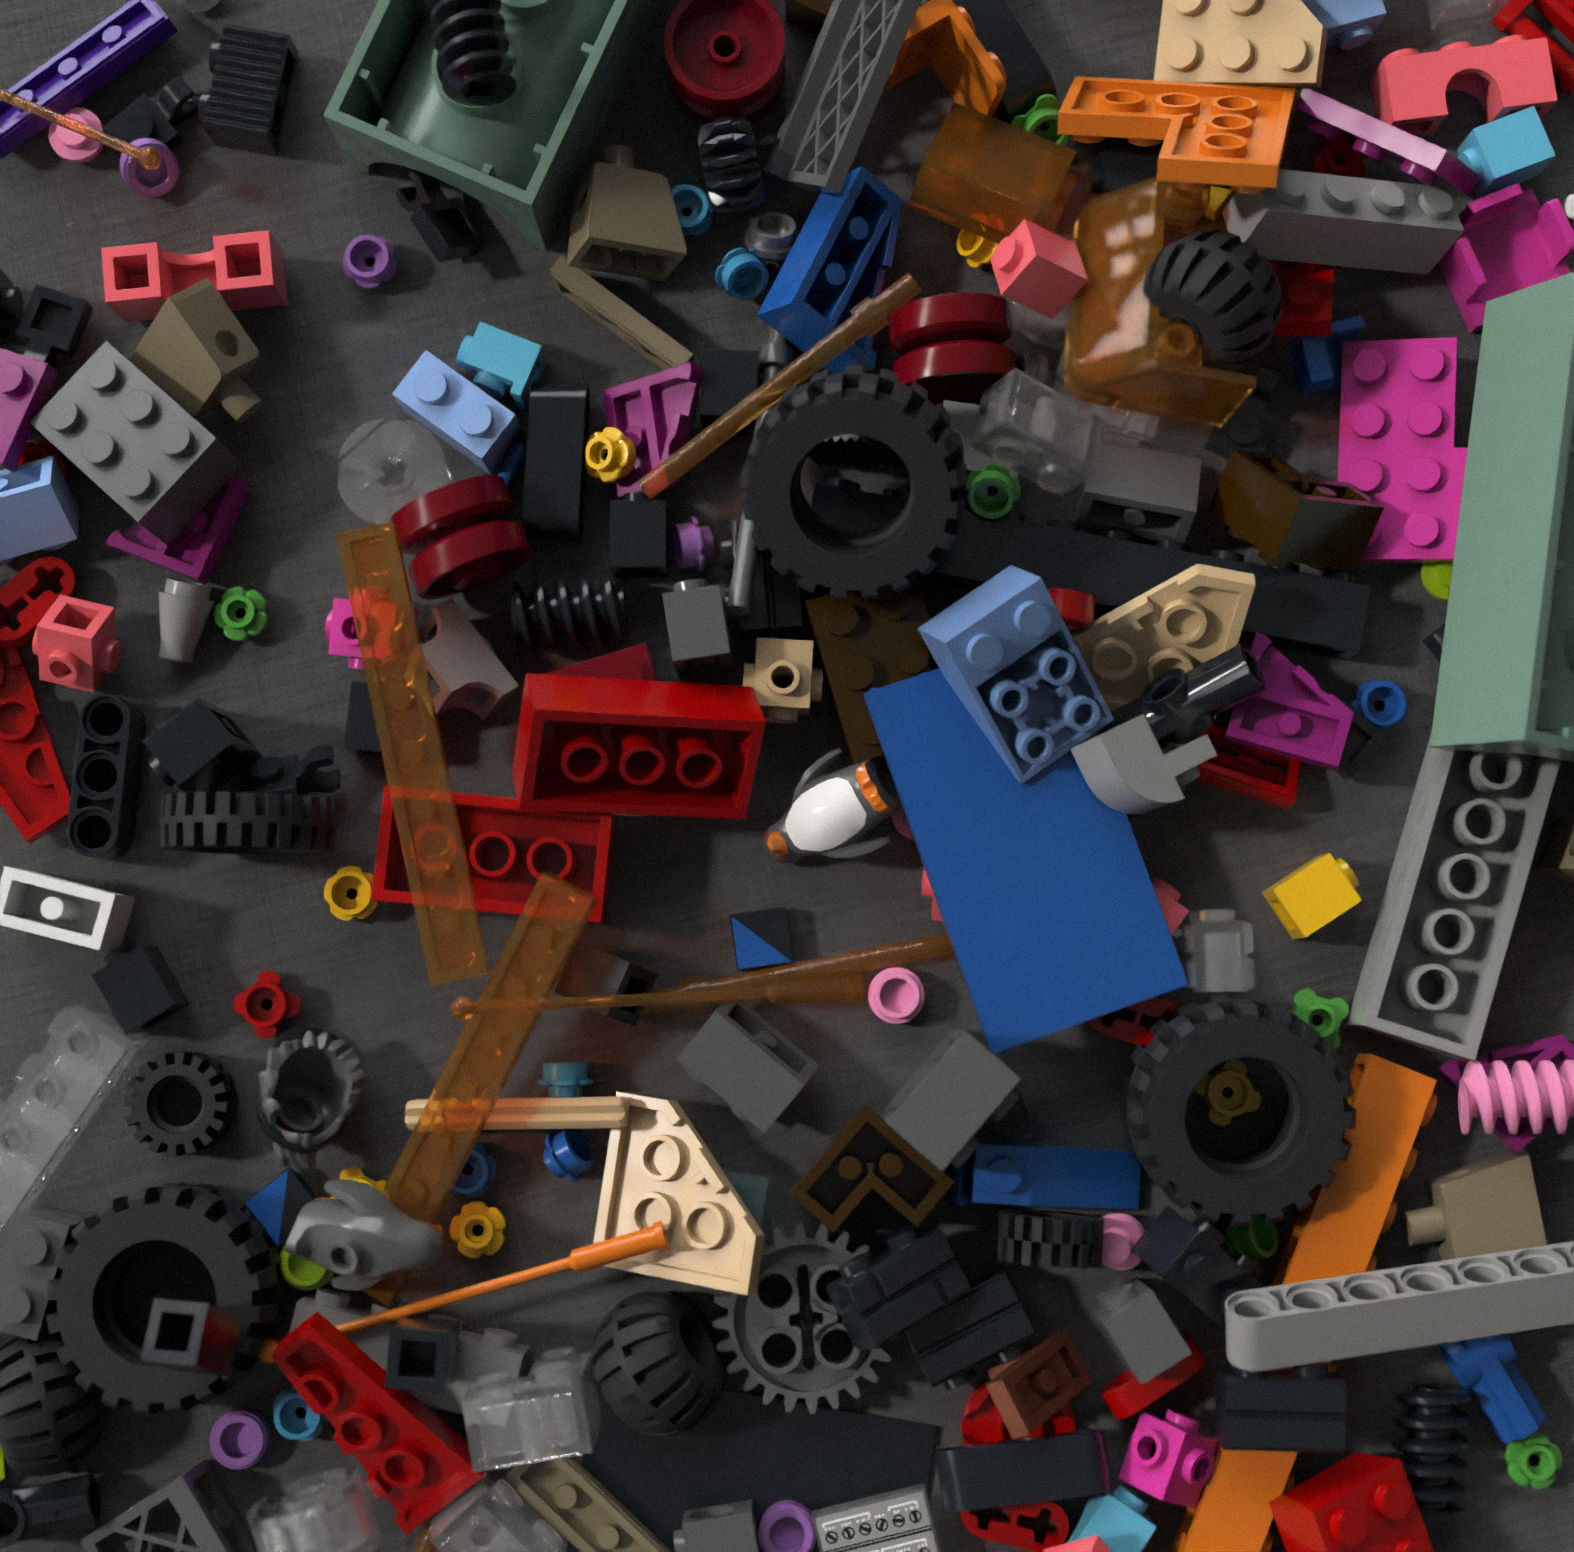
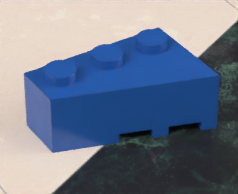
M863 166L848 172L840 194L821 191L757 314L760 319L826 370L830 369L833 375L845 373L847 366H864V372L875 369L877 352L872 350L877 320L882 319L884 315L886 301L881 300L885 269L892 267L903 199Z

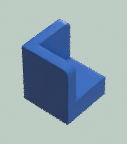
M1363 316L1332 322L1331 337H1292L1287 343L1300 396L1341 387L1342 342L1356 341V337L1365 328Z

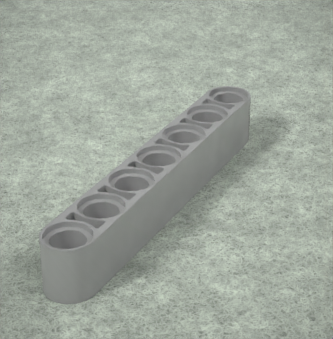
M1574 1241L1236 1292L1229 1296L1225 1302L1227 1360L1233 1366L1242 1370L1265 1371L1574 1323Z

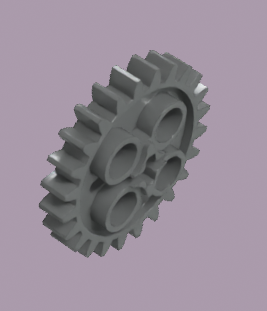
M797 1221L794 1237L786 1238L778 1225L774 1226V1243L769 1246L765 1242L763 1244L756 1294L720 1293L715 1294L714 1303L728 1309V1314L718 1316L712 1321L714 1328L729 1330V1335L717 1343V1350L720 1352L735 1350L736 1356L728 1364L727 1371L730 1374L745 1368L749 1373L744 1380L743 1390L747 1392L761 1383L765 1386L763 1404L768 1405L776 1394L780 1393L784 1395L785 1410L788 1413H791L797 1398H805L810 1414H815L818 1397L826 1396L834 1410L838 1409V1391L843 1388L850 1395L858 1399L861 1396L856 1379L862 1376L876 1383L878 1376L870 1365L873 1359L882 1362H890L891 1355L882 1346L872 1350L857 1349L852 1344L849 1353L840 1358H831L821 1350V1340L828 1331L834 1329L846 1331L842 1323L843 1318L837 1313L832 1301L823 1298L817 1292V1280L824 1272L829 1270L839 1271L838 1267L869 1250V1246L865 1242L858 1245L852 1251L847 1249L849 1232L845 1229L838 1234L834 1242L828 1240L827 1226L822 1222L819 1224L814 1237L806 1235L802 1221ZM801 1264H805L809 1271L811 1308L813 1312L822 1313V1318H816L812 1322L815 1364L810 1369L806 1368L803 1364L801 1325L799 1321L790 1320L789 1318L790 1315L799 1313L800 1309L797 1268ZM768 1275H782L791 1283V1294L784 1302L771 1304L761 1297L758 1288L761 1281ZM782 1333L791 1337L796 1345L792 1357L783 1362H774L768 1359L762 1347L769 1336Z

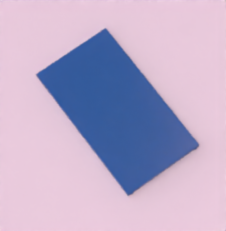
M939 668L881 688H871L869 692L863 694L986 1043L992 1054H1004L1007 1049L1169 991H1180L1183 986L1189 985L1127 814L1108 807L1096 797L1086 783L1071 750L1021 784L1007 767ZM1097 732L1088 737L1087 739H1085L1083 742L1097 736Z

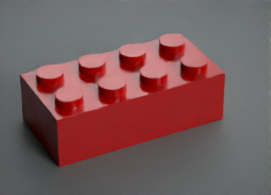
M526 673L512 768L519 810L746 819L766 723L753 687Z
M384 785L371 900L390 904L607 925L618 814L519 810L517 798Z
M1355 1452L1269 1502L1286 1552H1434L1401 1459Z

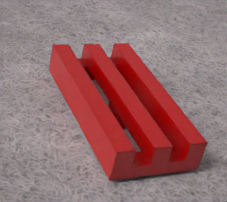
M1211 724L1209 729L1198 737L1208 735L1213 745L1244 755L1237 757L1215 750L1217 756L1197 765L1201 776L1194 780L1287 810L1296 803L1302 761L1225 740L1227 728ZM1253 758H1257L1287 768L1286 772H1283L1265 765L1259 764L1260 762L1258 760Z

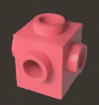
M60 594L37 624L33 637L32 651L34 655L38 656L39 680L94 693L106 674L115 672L121 658L122 645L120 641L115 640V609L111 606Z

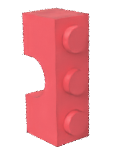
M1510 35L1497 40L1493 44L1472 46L1471 42L1462 41L1444 46L1439 51L1418 53V50L1413 48L1401 49L1383 58L1369 80L1375 118L1417 137L1433 136L1448 115L1445 93L1449 91H1463L1475 97L1482 106L1485 124L1535 106L1538 116L1542 120L1558 101L1547 37L1527 40L1525 35Z
M269 230L213 236L214 249L200 254L168 252L157 242L101 248L105 302L124 322L153 320L168 297L208 278L231 311L288 305L284 252Z

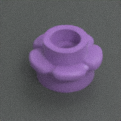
M374 235L358 236L346 248L345 256L343 257V269L349 278L355 279L358 286L366 289L377 288L380 282L389 281L396 272L397 261L393 258L394 248L389 241L382 237ZM368 258L375 259V264L371 267L365 264Z
M694 516L688 517V523L674 524L672 526V550L678 568L693 567L697 571L703 570L705 560L712 559L714 555L713 537L709 526L699 527V522Z

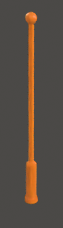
M658 1221L653 1223L652 1227L573 1249L569 1257L342 1323L335 1327L344 1335L398 1320L401 1316H412L568 1269H573L579 1273L657 1249L660 1252L669 1249L667 1234L663 1222ZM267 1339L258 1354V1358L264 1363L275 1362L272 1355L279 1342Z

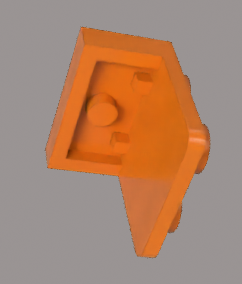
M930 0L918 6L884 89L886 91L931 65L976 132L984 130L989 126L1006 89V73L1001 61L993 52L986 51L975 35V26L969 13L963 7H957L953 0Z

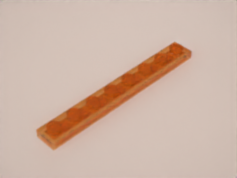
M391 521L337 533L336 538L430 986L437 987L490 975L489 959L397 526Z
M550 871L541 873L382 1192L394 1206L416 1221L436 1224L599 899ZM411 1271L393 1275L383 1282L361 1290L383 1304L390 1306L397 1301Z

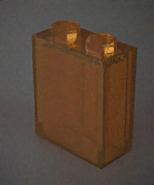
M954 102L922 162L908 207L998 244L1005 237L1010 236L1024 219L1054 233L1078 179V176L1069 173L1077 151Z

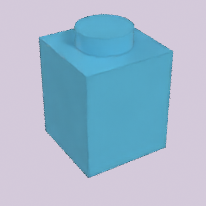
M1535 106L1472 129L1457 149L1458 159L1480 176L1474 187L1477 198L1537 177L1556 156Z
M1120 1483L1115 1491L1090 1495L1070 1526L1064 1544L1098 1535L1112 1552H1141L1157 1526L1150 1516L1145 1513L1149 1503Z

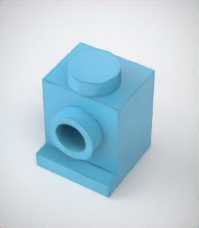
M481 321L474 336L467 335L464 338L456 358V365L468 371L470 377L474 378L472 383L484 392L498 397H503L505 391L510 392L516 407L526 411L529 407L532 382L540 381L548 362L541 345Z

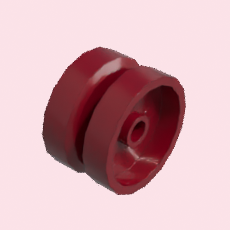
M682 0L674 8L664 31V50L669 88L679 108L696 123L702 125L714 122V119L727 116L731 118L745 116L751 124L763 119L778 103L785 84L784 26L774 6L767 0Z
M969 292L940 294L916 299L898 306L889 313L890 347L903 355L893 363V372L898 373L897 381L909 387L915 381L928 391L927 399L933 405L940 403L943 405L944 400L963 403L984 400L1003 394L1015 387L1017 382L1015 353L1002 345L1010 339L1013 331L1010 303L1003 297L987 293Z
M483 475L449 483L412 500L392 515L388 524L398 548L404 554L416 555L407 570L421 599H441L474 590L515 571L534 554L521 522L506 520L515 506L502 476Z

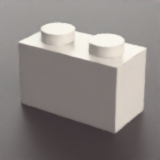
M4 866L0 880V925L99 951H114L123 944L135 897L30 870Z

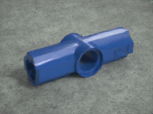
M1506 1334L1438 1344L1440 1353L1459 1383L1465 1389L1472 1392V1395L1501 1442L1506 1444L1517 1439H1524L1539 1430L1541 1424L1547 1420L1542 1407L1515 1365V1362L1518 1361V1356Z

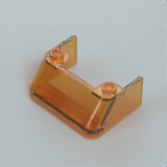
M1157 176L1092 197L1083 205L1074 222L1073 243L1076 244L1088 281L1068 302L1063 368L1064 383L1069 392L1077 399L1092 404L1223 428L1256 388V376L1201 366L1202 344L1196 342L1197 335L1191 330V327L1181 321L1178 322L1174 319L1170 320L1159 317L1160 308L1147 298L1142 290L1146 272L1156 255L1163 249L1164 229L1185 234L1202 230L1228 232L1222 212L1236 193L1230 188V185L1206 184L1201 189L1183 190L1173 187L1171 182L1157 181Z

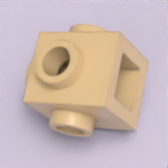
M757 638L755 664H744L743 686L753 687L761 711L764 713L765 722L778 724L798 723V715L809 716L810 701L821 702L823 668L812 667L814 641ZM780 677L789 678L793 682L787 688H779L773 684Z

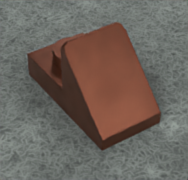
M1065 1329L1030 1346L1025 1353L1002 1364L997 1363L988 1370L991 1381L986 1384V1387L1012 1439L1031 1434L1093 1381Z

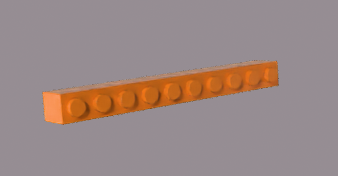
M1357 1054L1349 1075L1354 1093L1347 1097V1103L1356 1109V1127L1345 1129L1343 1136L1352 1144L1346 1161L1335 1158L1330 1169L1338 1177L1326 1190L1322 1185L1318 1184L1308 1193L1314 1202L1302 1211L1297 1212L1270 1286L1375 1271L1377 1257L1372 1253L1379 1234H1386L1394 1221L1397 1202L1392 1199L1400 1179L1406 1180L1415 1165L1417 1148L1412 1146L1420 1125L1426 1126L1436 1109L1437 1095L1433 1093L1437 1080L1373 1054ZM1332 1360L1324 1361L1328 1363V1372L1336 1373V1366L1331 1363ZM1292 1367L1278 1368L1272 1370L1291 1371ZM1218 1445L1213 1459V1472L1204 1485L1197 1508H1185L1169 1552H1270L1274 1538V1531L1270 1528L1274 1516L1269 1502L1293 1489L1295 1477L1290 1472L1298 1452L1224 1450Z

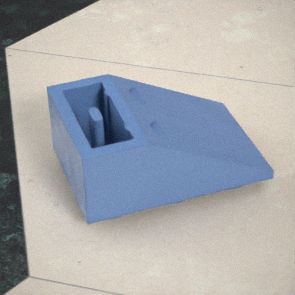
M1010 565L917 628L943 676L1021 784L1114 720L1041 577Z

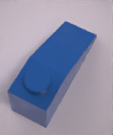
M980 1140L979 1145L970 1155L968 1198L972 1202L1019 1206L1139 1210L1141 1163L1134 1152L1128 1150Z

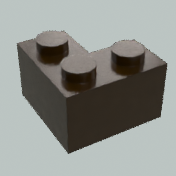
M1236 449L1232 450L1208 508V511L1227 524L1225 531L1237 539L1250 542L1259 549L1258 556L1263 561L1281 568H1289L1291 563L1306 564L1311 568L1326 572L1331 571L1333 566L1358 568L1384 510L1383 506L1350 483L1307 478L1275 454Z
M864 1102L791 1187L789 1194L832 1232H835L873 1188L917 1227L954 1184V1180L944 1171H940Z

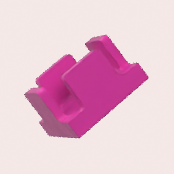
M1517 183L1469 203L1459 215L1464 230L1463 233L1438 262L1470 333L1483 329L1486 301L1571 273L1567 265V259L1574 254V231L1558 198L1550 200L1540 207L1532 188L1522 191L1520 184Z

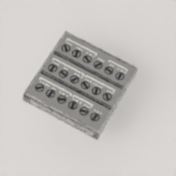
M924 1483L811 1511L820 1552H940Z

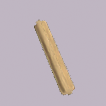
M623 1096L415 1099L408 1101L405 1108V1124L410 1131L621 1128L627 1125L629 1117L628 1101Z

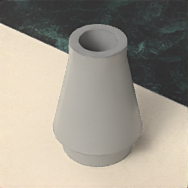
M166 578L164 591H158L160 620L159 657L193 662L194 651L215 601L210 600L211 586Z

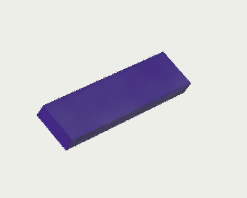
M131 0L0 95L1 159L178 32L155 0Z

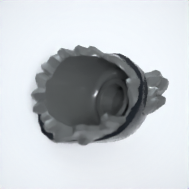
M303 1026L285 1030L274 1040L273 1046L269 1048L266 1070L261 1071L258 1076L261 1086L258 1092L257 1121L267 1139L273 1144V1152L278 1165L287 1167L290 1164L294 1171L300 1174H304L307 1169L314 1168L317 1164L316 1152L329 1146L344 1132L349 1115L358 1108L360 1103L357 1101L363 1094L362 1088L359 1085L365 1076V1072L361 1068V1061L357 1057L356 1050L352 1047L348 1049L346 1040L339 1039L334 1034L319 1028Z

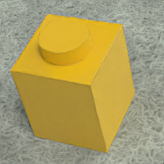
M1331 853L1316 856L1261 892L1292 939L1308 937L1362 901L1355 890L1359 886V882L1353 870L1342 858L1335 860Z

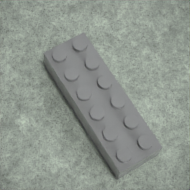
M1430 735L1346 1025L1453 1059L1475 1061L1561 759L1494 751H1447L1430 747Z

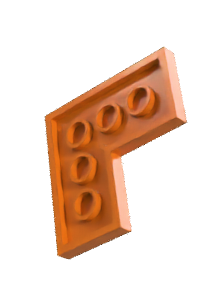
M1075 76L1058 112V134L1072 135L1075 141L1082 143H1096L1105 140L1106 137L1128 138L1129 143L1137 146H1154L1164 140L1158 157L1157 181L1171 182L1173 187L1183 190H1196L1205 187L1206 184L1230 185L1233 191L1239 193H1259L1266 188L1277 187L1294 110L1296 87Z

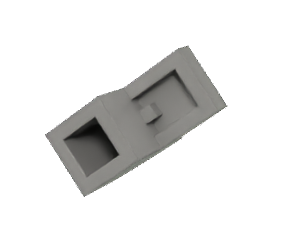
M1144 714L1070 749L1086 783L1096 797L1105 805L1118 812L1133 815L1148 813L1184 799L1179 786L1200 777L1201 774L1197 765L1217 756L1208 735L1192 740L1163 754Z

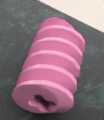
M1478 1060L1469 1061L1460 1078L1458 1091L1459 1122L1463 1135L1469 1134L1473 1118H1480L1485 1134H1493L1497 1118H1504L1509 1134H1517L1521 1118H1528L1533 1134H1541L1545 1118H1552L1557 1134H1565L1569 1117H1574V1060L1563 1061L1559 1071H1557L1554 1063L1550 1060H1542L1536 1066L1535 1072H1533L1531 1065L1526 1060H1519L1514 1063L1511 1073H1509L1506 1064L1502 1060H1495L1491 1062L1487 1074Z

